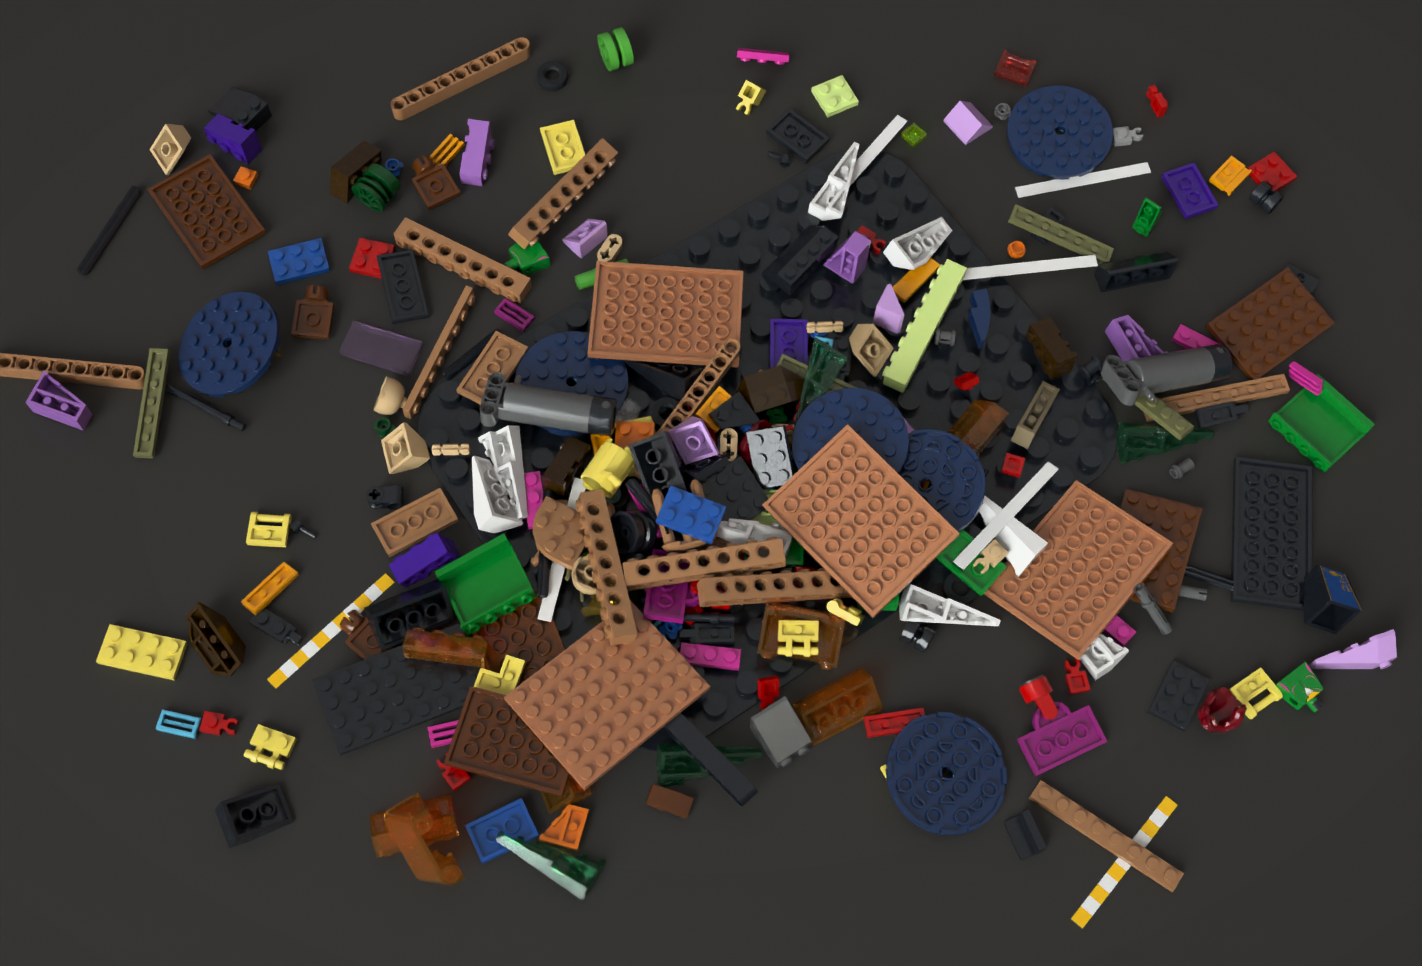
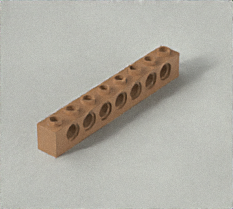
M602 138L511 229L508 235L524 250L529 245L532 247L539 240L537 236L540 233L544 235L550 229L548 225L551 222L555 224L561 218L560 213L562 211L566 213L573 205L571 202L574 199L578 201L584 194L582 191L585 188L589 190L595 183L593 180L596 177L599 179L606 172L604 169L606 167L610 168L616 162L614 158L618 152Z
M406 217L394 232L395 241L399 247L409 250L413 249L415 255H422L430 262L438 263L446 270L458 273L464 279H471L477 285L485 286L493 293L505 296L511 302L521 304L532 288L531 278Z
M604 491L580 492L579 498L575 503L576 510L581 515L580 528L581 530L584 529L585 532L584 545L589 550L588 563L593 567L592 580L593 583L597 584L596 598L598 602H601L602 606L600 608V615L606 624L604 628L606 639L609 638L610 645L634 642L638 633ZM593 529L599 530L600 533L594 532ZM597 547H602L604 550H599ZM601 565H607L609 568H603ZM605 583H611L613 587H609ZM609 601H615L618 605H612ZM614 619H618L622 623L618 624L614 621Z
M770 537L761 542L750 540L746 544L741 545L730 543L722 548L711 546L702 551L691 549L682 554L671 552L663 557L652 555L643 560L632 558L623 563L627 591L697 581L705 575L722 577L724 574L736 575L786 567L782 538L777 539V537ZM762 550H765L769 553V555L767 557H761L758 553ZM745 553L749 556V558L747 560H741L738 556L740 554ZM725 556L729 558V561L721 563L719 558ZM703 559L710 562L707 566L699 565V562ZM684 562L690 565L687 569L679 568V565ZM664 565L670 568L667 572H661L659 569ZM642 569L650 570L649 574L645 576L639 574Z
M824 568L812 572L809 569H803L795 573H791L790 570H784L778 574L766 571L760 573V575H753L751 572L743 573L741 576H734V574H724L722 577L705 575L697 583L700 607L852 598L837 581V586L831 583V579H835ZM812 580L818 583V587L813 585ZM793 581L797 582L800 588H796ZM774 583H778L781 589H777ZM755 584H759L762 591L756 589ZM735 585L741 586L743 592L738 591ZM716 586H720L724 593L718 592Z

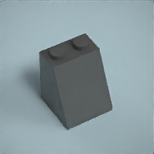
M785 696L751 717L750 730L776 768L781 765L783 767L789 765L793 761V757L798 754L802 756L810 750L809 747L812 741Z

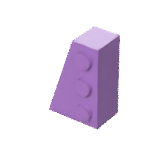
M1129 315L1113 319L1105 330L1122 361L1164 353L1157 346V342L1144 334L1145 330Z

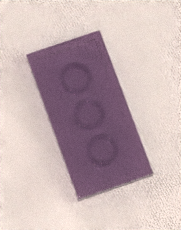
M353 320L339 353L346 357L409 376L422 349L423 342Z

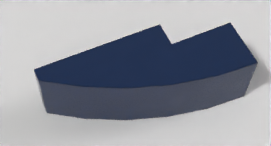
M987 288L972 291L970 297L972 308L970 309L968 319L978 349L983 348L990 324L991 309Z

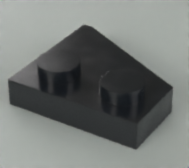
M740 392L735 393L708 414L719 430L750 424L754 425L760 421Z

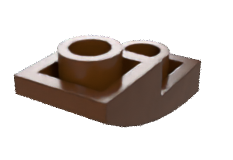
M652 784L645 804L663 812L668 811L685 819L688 817L694 798Z

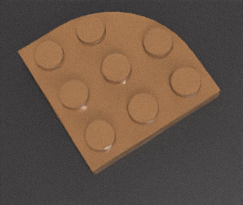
M546 496L534 517V539L538 549L545 557L572 570L573 564L585 549L584 529L581 530L580 512Z

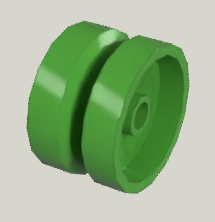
M622 27L613 29L611 35L608 32L598 34L597 40L600 53L608 71L619 69L620 64L626 67L634 63L631 44Z

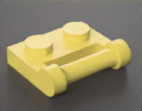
M251 512L246 544L286 548L292 515H267ZM257 523H282V526L257 525Z
M839 598L831 600L827 604L829 612L856 626L861 624L865 617L861 614L862 611L854 606L848 608L843 605V601Z
M1261 667L1229 689L1236 700L1240 701L1242 705H1246L1245 715L1249 719L1256 717L1259 711L1272 702L1283 698L1281 691ZM1268 689L1270 694L1251 706L1249 701Z

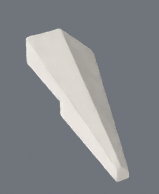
M854 142L829 174L827 182L811 201L808 213L823 221L842 217L859 149L858 143Z
M508 425L496 432L490 431L478 437V440L484 444L486 448L485 454L491 458L494 464L492 468L503 490L508 492L511 498L509 500L510 504L515 506L518 512L517 518L523 519L528 517L520 427Z
M984 496L983 505L979 512L986 526L1000 513L1002 508ZM1014 517L994 537L1008 552L1006 559L1008 562H1011L1018 577L1031 565L1032 561L1048 544V542Z
M729 518L728 521H721L717 530V537L731 543H737L738 545L746 544L750 540L761 542L770 537L782 538L785 559L793 537L782 526H779L778 523L763 525L759 524V521ZM762 550L758 553L760 556L767 557L769 555V553L765 550Z
M912 584L904 588L899 602L901 621L999 626L1001 621L950 598L945 599Z
M1101 634L1080 661L1096 681L1111 671L1129 650L1116 644L1112 638H1107Z

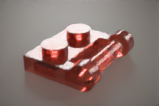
M1004 50L994 76L1027 87L1037 61H1029L1009 54L1008 51Z

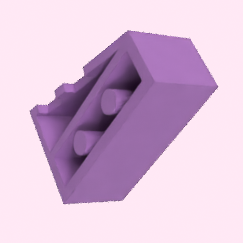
M468 119L467 125L470 132L469 136H465L467 145L462 155L460 167L461 184L483 186L484 180H487V165L491 163L490 151L494 149L495 140L492 139L489 121Z
M855 231L832 253L823 265L854 284L866 268L871 240L864 234H859Z
M43 371L26 400V404L32 412L83 431L93 415L86 404L65 389L46 371Z

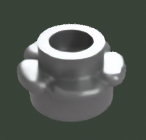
M1000 103L995 107L994 115L999 119L1005 120L1010 116L1011 111L1008 104Z

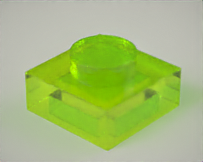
M913 123L902 132L901 137L912 147H915L926 138L927 133Z

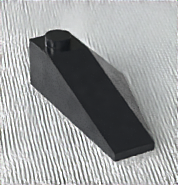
M622 360L669 396L675 397L677 400H682L706 367L703 365Z

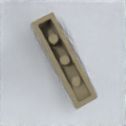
M1044 381L1042 382L1012 436V442L1026 449L1029 448L1060 390L1059 388Z

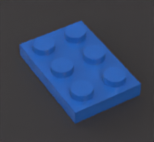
M322 238L268 251L276 285L330 272Z
M670 485L656 523L712 545L726 506Z
M522 798L465 825L482 864L539 837Z

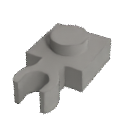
M1128 126L1113 128L1112 141L1114 147L1131 145L1133 140H1142L1143 135L1136 134L1140 133L1141 128L1138 127L1133 130H1129Z

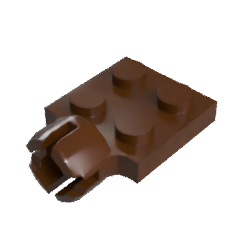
M428 155L421 156L424 160L423 164L419 158L414 160L412 167L416 176L412 178V183L428 210L461 195L460 190L444 164L436 165Z
M309 285L306 288L305 298L303 300H296L291 331L292 337L330 339L335 305L327 301L328 291L326 287L317 285V290H314V285Z
M351 610L347 613L353 623L346 617H343L339 624L340 628L349 636L345 644L363 660L396 648L399 645L381 650L369 626L367 617L361 615L357 610Z

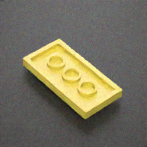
M109 624L96 662L101 665L175 681L188 643L180 639Z

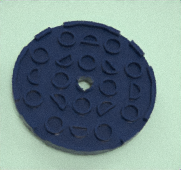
M1046 86L1031 91L1016 103L1008 119L1007 140H1009L1013 155L1028 170L1040 176L1046 175L1054 177V179L1065 180L1069 179V177L1084 176L1095 170L1105 160L1113 140V126L1106 109L1090 94L1069 86ZM1055 130H1064V134L1059 135Z
M250 292L228 293L205 305L194 315L180 343L179 366L187 383L202 394L204 393L212 397H225L226 394L233 392L237 394L257 382L272 364L270 360L274 352L278 351L280 345L279 328H281L275 309L262 297ZM228 340L232 341V344L229 347H227Z
M579 331L556 333L535 343L521 359L515 375V379L517 375L522 376V385L614 398L617 400V414L625 403L628 393V373L625 363L622 360L588 358L589 333ZM576 378L577 384L575 386L567 385L569 380ZM540 426L550 433L562 436L589 434Z
M843 388L828 392L813 401L803 411L796 423L792 437V452L798 470L847 424L897 473L901 471L907 460L909 435L905 420L892 402L874 391L862 388Z
M933 429L911 431V433H908L909 452L907 460L898 474L953 528L960 532L976 517L984 500L985 474L979 458L970 446H967L960 438L950 433ZM924 481H929L932 486L924 490L920 485Z
M950 712L923 715L911 721L893 740L886 760L887 785L899 810L918 827L939 835L965 834L979 828L990 820L1004 799L1007 770L1001 756L1002 752L989 732L972 719ZM943 768L950 770V778L942 777Z

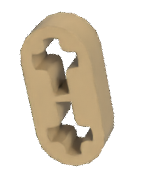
M612 234L607 237L597 253L598 261L613 262L623 247L621 236ZM615 241H617L618 244H614L611 248V242L614 243ZM608 253L609 258L602 259V256L605 257Z
M726 428L720 435L719 454L726 455V450H730L731 456L728 460L731 463L737 459L738 435L734 429ZM727 435H731V444H727Z

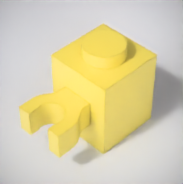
M746 80L738 95L743 98V101L737 105L736 109L741 111L742 107L746 106L744 114L749 115L751 105L759 106L766 90Z

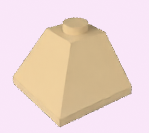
M165 124L150 148L151 153L166 175L170 174L191 139L183 125Z
M858 324L849 337L854 355L872 376L876 377L894 349L874 324Z
M405 422L381 440L389 474L418 468L430 459L425 440Z

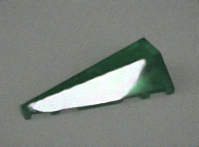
M816 337L810 355L794 428L803 411L813 401L828 392L848 360V357Z
M1119 422L1117 430L1119 460L1122 465L1132 460L1139 461L1143 457L1152 454L1158 455L1182 448V445L1198 443L1202 439H1212L1214 432L1209 429L1193 428L1188 435L1179 440L1160 425Z
M658 744L656 765L659 786L664 788L676 784L680 786L684 784V781L693 778L698 780L710 776L680 745ZM715 746L733 765L745 764L744 761L756 757L758 759L762 758L760 748Z
M500 831L496 838L498 843L581 900H584L591 892L606 863L603 859H600L599 862L587 859L588 855L582 854L580 857L568 853L567 849L539 841L536 844L526 842L524 837L518 836L517 839L508 837L504 834V831Z

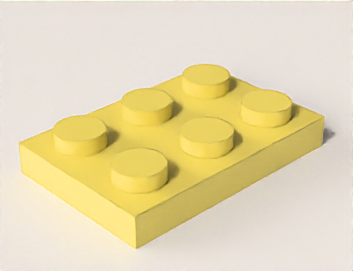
M574 120L540 128L554 175L569 172L585 156Z

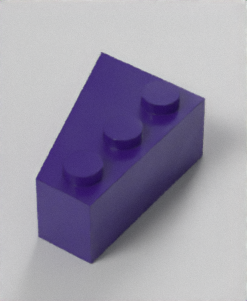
M217 114L204 127L207 135L206 138L212 144H218L226 153H232L238 161H244L249 164L262 151L255 130L252 128L246 130L243 124L240 123L237 126L233 124L234 121L232 119Z
M433 533L421 544L412 546L410 551L404 555L397 556L389 566L398 583L409 587L429 577V572L444 567L445 564L460 558L461 555L453 540L439 533Z

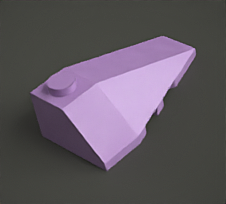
M1393 629L1372 636L1369 640L1363 642L1361 646L1355 643L1344 649L1343 653L1338 650L1315 659L1309 664V667L1311 669L1387 668L1397 658L1395 631Z

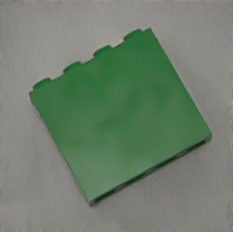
M1317 374L1316 376L1323 380L1321 394L1316 396L1306 388H1303L1278 412H1274L1268 422L1289 443L1298 448L1303 456L1309 458L1316 468L1321 469L1325 473L1360 441L1375 424L1324 378Z
M505 534L494 538L434 571L437 578L446 586L450 602L461 623L460 627L467 635L477 632L487 624L494 623L501 616L512 613L519 606L528 604L538 597Z

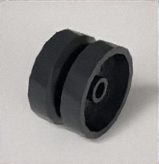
M640 509L616 512L611 516L610 520L618 554L642 553L652 548L657 538V527L655 520L647 511Z

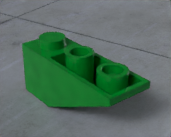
M1145 198L1132 228L1137 233L1148 237L1163 214L1162 207Z

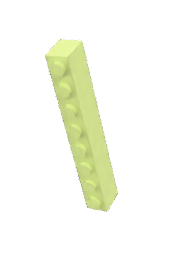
M949 259L946 260L944 265L940 264L936 273L938 275L937 279H932L929 289H931L929 294H924L921 301L923 303L922 307L916 309L913 316L915 317L914 322H909L906 332H908L906 337H901L898 344L900 347L898 352H893L890 359L892 362L890 367L886 366L883 371L884 385L904 393L936 329L962 283L967 267Z

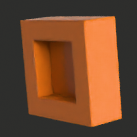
M240 167L233 182L235 185L251 190L259 175L257 171Z

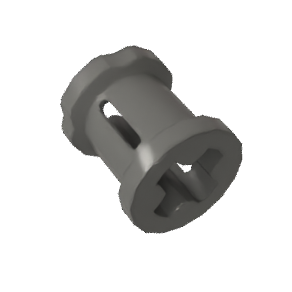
M937 328L935 345L943 343L954 346L956 330L944 331Z

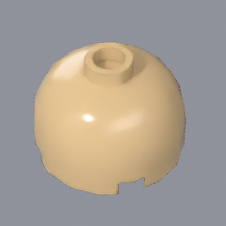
M386 376L373 411L383 415H392L400 407H404L407 398L404 397L405 390L403 385L396 379Z
M588 554L582 558L579 557L573 564L571 578L577 590L583 594L594 595L596 594L597 584L593 583L592 580L593 567L588 563ZM601 565L603 568H609L607 565Z

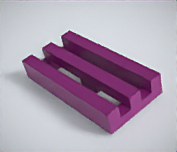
M504 298L494 310V314L522 332H525L526 327H529L531 321L535 320V316L507 298ZM504 305H507V306H509L510 308H512L513 310H515L516 312L520 313L521 315H523L524 317H526L527 320L523 319L522 317H520L519 315H517L515 312L509 310V309L506 308Z

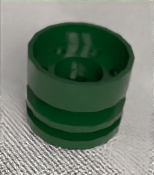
M375 163L370 164L364 171L363 177H360L352 186V192L356 198L366 207L376 212L383 211L390 202L389 198H393L401 189L397 178L389 170Z

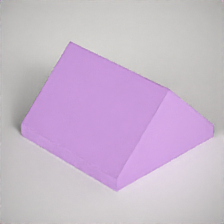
M959 101L944 119L945 124L965 145L993 128L971 102Z
M588 218L562 241L582 259L608 237L607 223L603 220Z
M888 284L876 306L873 324L898 334L901 331L904 313L892 285Z
M692 416L669 430V434L685 465L719 454L703 419Z

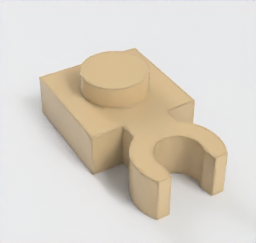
M994 539L980 553L983 558H978L973 566L975 567L981 563L984 569L980 573L984 574L989 569V564L994 568L1008 555V552Z

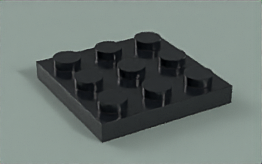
M741 456L727 464L724 470L718 473L714 472L709 476L708 480L701 483L705 499L726 506L721 521H728L729 518L751 520L766 510L762 504L768 500V497Z

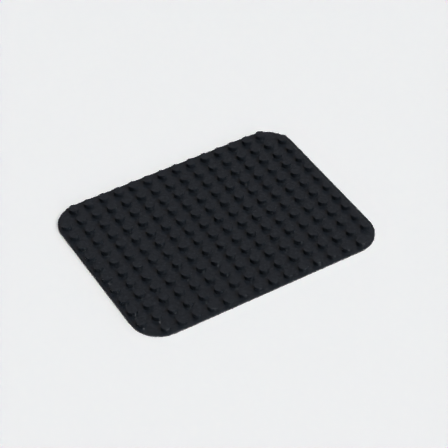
M858 149L856 161L866 149ZM848 150L825 158L644 263L650 265L743 271L739 367H730L713 390L714 392L720 386L731 396L736 393L743 377L757 373L760 369H770V318L805 319L808 322L832 321V323H835V321H842L843 331L835 332V330H832L827 335V338L834 339V337L849 338L858 324H873L876 306L886 286L891 284L893 287L910 271V269L894 267L884 255L883 251L893 239L942 217L952 229V232L931 256L933 260L944 265L946 260L949 259L967 268L993 265L915 172L901 160L884 152H880L850 185L841 218L823 221L808 213L811 201L827 182L829 174ZM809 225L825 226L838 236L837 248L855 231L857 232L862 225L877 234L876 239H882L886 242L885 248L877 246L881 249L879 255L875 254L871 247L869 248L866 268L854 284L823 265L832 253L791 295H788L762 275V272ZM936 271L905 303L898 299L904 313L900 333L896 334L875 325L894 348L878 375L873 377L852 352L849 377H844V382L857 388L874 391L887 398L896 406L903 418L914 430L933 429L944 431L960 438L962 442L970 446L978 456L983 470H989L985 477V496L1002 509L1047 462L1057 467L1058 471L1014 516L1015 519L1027 526L1051 510L1076 480L1087 486L1106 470L1117 446L1118 432L1114 414L1098 389L1093 384L1090 387L1085 382L1083 375L1078 372L1079 369L1076 363L1071 373L1051 380L1048 374L1044 373L1040 358L1036 357L1034 347L1026 336L1029 325L1038 322L1039 319L1002 276L963 280L938 326L940 330L944 331L956 330L954 346L943 343L935 345L934 334L904 393L884 385L883 371L886 366L890 367L892 363L890 359L893 352H898L900 348L898 344L901 337H906L908 333L906 329L909 322H914L915 317L913 316L916 309L922 307L923 303L921 301L924 294H929L931 290L929 286L932 279H937ZM987 288L991 309L990 324L983 348L978 349L968 319L970 309L972 308L970 297L972 291ZM593 294L514 340L530 349L541 339L556 333L567 331L590 333ZM808 333V366L815 338L810 336V333ZM818 341L813 368L817 366L821 341ZM827 342L825 343L822 361L820 365V369L822 370L824 368L827 350L829 346V343ZM832 346L831 355H830L829 364H828L827 373H826V374H828V375H830V376H832V373H831V365H832L833 346ZM472 363L449 379L442 381L431 392L420 412L418 435L427 444L430 459L427 461L482 544L484 545L494 538L505 534L533 588H536L537 580L533 575L534 566L531 564V558L535 556L538 549L535 544L533 529H528L527 518L522 519L523 524L521 526L498 533H490L478 529L474 516L472 457L478 456L488 459L494 466L491 458L486 456V448L483 443L479 442L478 437L490 431L496 432L508 425L519 426L524 473L540 471L541 481H543V474L560 451L562 443L566 442L569 436L550 433L540 426L498 419L497 424L492 427L484 426L480 420V404L457 393L456 390L474 363ZM625 363L628 373V393L625 403L618 411L616 421H627L651 416V408L658 399L672 396L666 394ZM516 370L509 379L508 383H514ZM967 372H971L979 377L980 383L974 385L970 390H962L956 387L953 379ZM712 376L705 377V380L708 382L715 380ZM573 379L567 382V385L571 387L577 384ZM1044 381L1060 390L1032 443L1026 449L1012 442L1011 439L1020 420ZM807 387L809 394L818 398L823 395ZM696 391L694 395L700 397L703 395V392ZM800 399L777 406L783 407L784 414L787 416V421L782 424L796 425L793 421L795 414L799 412L796 410ZM684 406V411L688 412L687 406ZM665 408L661 411L660 416L667 420L673 410ZM767 410L755 413L760 421L765 419L769 422V416L766 415ZM655 426V432L657 433L659 429ZM615 427L612 436H610V438L613 439V444H615ZM735 427L738 435L737 458H739L738 445L745 434L739 431L738 427ZM592 434L571 436L589 444L591 448V454L578 476L579 479H581L580 476L594 457L591 441ZM468 443L470 446L469 455H462V453H459V455L432 454L433 444L443 446V444L461 445ZM791 444V445H789V448H790V453H791V458H792V464H793V469H794V474H795V473L798 471V468H797V466H796V463H795V460H794V457H793L792 444ZM677 449L676 454L678 456L679 462L682 463L684 461ZM1006 453L1025 458L1020 478L1001 473ZM636 476L624 479L619 487L621 498L613 504L615 513L638 509L625 484L633 478L638 484H642L641 479ZM783 485L775 486L774 490H778ZM980 512L963 529L974 539L986 527ZM657 538L650 550L639 554L652 556L653 549L664 550L662 548L664 545L663 538ZM804 549L803 567L815 568V571L823 568ZM583 551L582 557L587 556L589 551ZM619 554L623 573L624 556L628 554ZM935 558L909 584L928 591L944 581L953 572ZM782 567V568H775V569H769V570L792 568V573H794V568H795V567ZM565 569L553 618L567 649L603 620L600 615L601 602L597 601L596 594H584V602H581L580 591L573 585L571 575L568 581L565 580L567 573ZM831 579V583L837 586L836 581ZM645 589L628 591L629 600L641 612H644ZM904 589L899 593V602L902 597ZM853 597L839 598L843 601V605L848 608L851 606L857 608V601ZM834 599L732 605L729 611L712 609V606L701 607L704 610L702 614H711V612L735 614V622H719L734 623L735 644L708 646L741 649L739 671L692 666L709 684L710 689L681 713L707 737L762 701L758 698L759 678L776 675L779 678V689L897 612L899 605L896 611L881 610L874 618L865 610H861V614L865 617L858 626L828 611L827 604ZM609 601L612 605H618L615 601ZM779 620L819 621V642H810V647H818V655H810V657L792 655V657H786V655L778 654V646H786V642H778ZM683 622L682 629H689V625ZM679 631L676 639L672 640L666 637L679 653L681 643H690V641H679ZM792 642V647H804V642ZM663 728L638 747L656 752L683 749Z

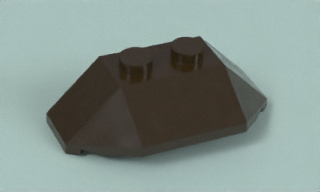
M781 365L743 377L736 393H741L754 413L810 396L805 379Z
M197 602L186 615L190 644L212 674L232 676L244 663L246 646L223 615L201 602Z

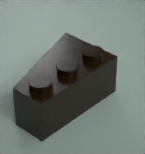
M364 140L331 166L330 194L348 203L354 196L352 186L360 177H363V173L372 163L381 164L382 150Z
M1047 318L1030 324L1026 336L1034 347L1036 357L1040 358L1044 373L1048 374L1051 380L1071 373L1078 355L1076 352L1072 353L1069 350V342L1061 339L1059 336L1061 331L1051 318Z
M569 436L566 442L562 443L560 451L542 476L544 490H552L555 497L566 500L572 489L574 478H578L591 454L590 445Z

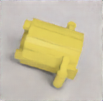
M610 438L602 444L580 476L584 482L582 485L589 491L603 490L607 498L614 496L635 465L634 459L631 457L630 448L626 446L623 449L611 443L613 439Z

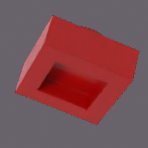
M971 372L953 379L955 386L962 390H970L974 385L980 383L979 377Z
M1006 453L1001 473L1020 478L1025 458Z

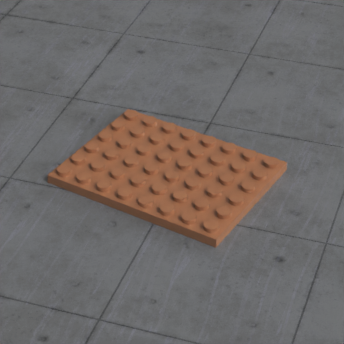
M596 261L588 358L707 366L727 339L734 338L740 343L743 271ZM730 346L727 348L729 352L736 351L734 347ZM739 356L731 367H739ZM722 361L716 362V365L723 367L725 366V363Z
M848 424L762 504L773 518L872 618L960 535Z
M1076 480L1033 530L1034 533L1048 542L1046 548L1019 577L1016 575L1011 562L1007 561L1005 563L1007 567L986 590L984 595L1080 660L1135 593L1133 588L1146 580L1173 547V542Z
M631 600L630 604L638 633L634 642L610 645L609 638L606 639L604 628L606 624L605 620H603L504 696V700L584 791L710 689L709 684L648 619L643 618V613ZM614 619L616 623H622L620 620Z

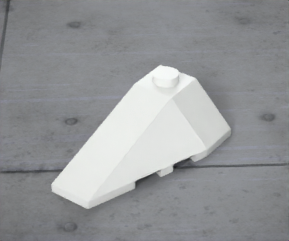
M940 217L893 239L883 253L894 267L914 270L926 264L952 232V229Z
M473 456L474 516L478 529L490 533H498L521 526L523 521L517 518L518 512L515 506L510 504L509 494L500 485L490 460Z

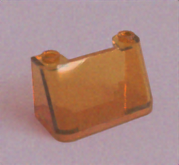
M776 602L766 603L757 650L761 657L773 659V656L778 654V646H786V642H778L779 620L819 621V642H810V647H818V655H810V657L792 655V657L816 661L822 669L832 670V667L837 668L845 625L844 619L830 612ZM792 642V647H804V642Z
M418 792L386 811L384 815L385 823L418 880L442 885H455L465 879L451 852L447 855L441 854L437 849L430 852L421 836L431 829L433 820Z

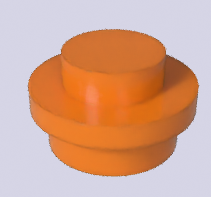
M1014 241L1009 244L1007 252L1012 258L1018 259L1024 256L1026 248L1022 242Z

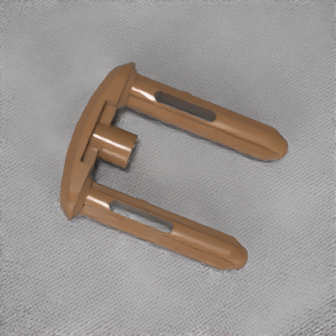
M696 479L692 480L690 485L691 493L705 498L701 483ZM654 489L652 500L658 517L665 499L659 489ZM659 525L664 542L662 548L667 552H686L709 544L683 533L684 541H676L672 529L668 528L669 534H666L664 526Z

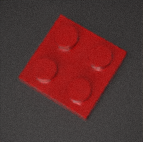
M1275 151L1247 168L1252 170L1249 176L1258 185L1265 181L1272 186L1273 191H1279L1297 178V175Z
M359 238L349 267L350 272L381 278L377 255L394 253L395 245Z

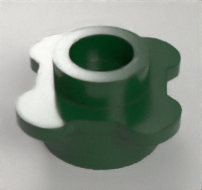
M783 407L766 411L771 425L782 424L787 421Z
M389 417L379 418L372 425L373 429L377 430L380 438H384L386 434L395 429V426L391 425Z

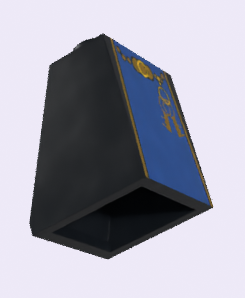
M1316 565L1304 577V623L1306 625L1337 634L1362 611L1348 575Z

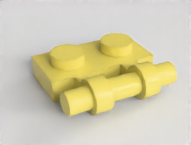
M779 620L778 642H786V646H778V654L786 655V657H792V655H804V657L818 655V647H810V642H819V621ZM792 642H804V647H792Z
M258 724L250 741V744L256 746V749L254 751L246 749L244 757L249 758L254 763L266 764L268 768L283 770L285 762L279 759L281 756L289 758L297 739L296 737ZM263 751H270L273 755L268 757L263 755Z

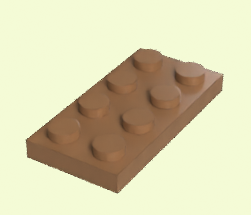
M495 331L456 389L457 393L481 404L489 376L495 372L502 373L506 377V383H508L521 359L529 350L528 347Z
M438 488L372 522L371 525L390 558L426 539L429 535L438 533L459 522L441 488Z

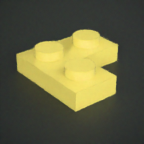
M506 655L500 673L480 668L474 687L507 695L518 686L526 661Z

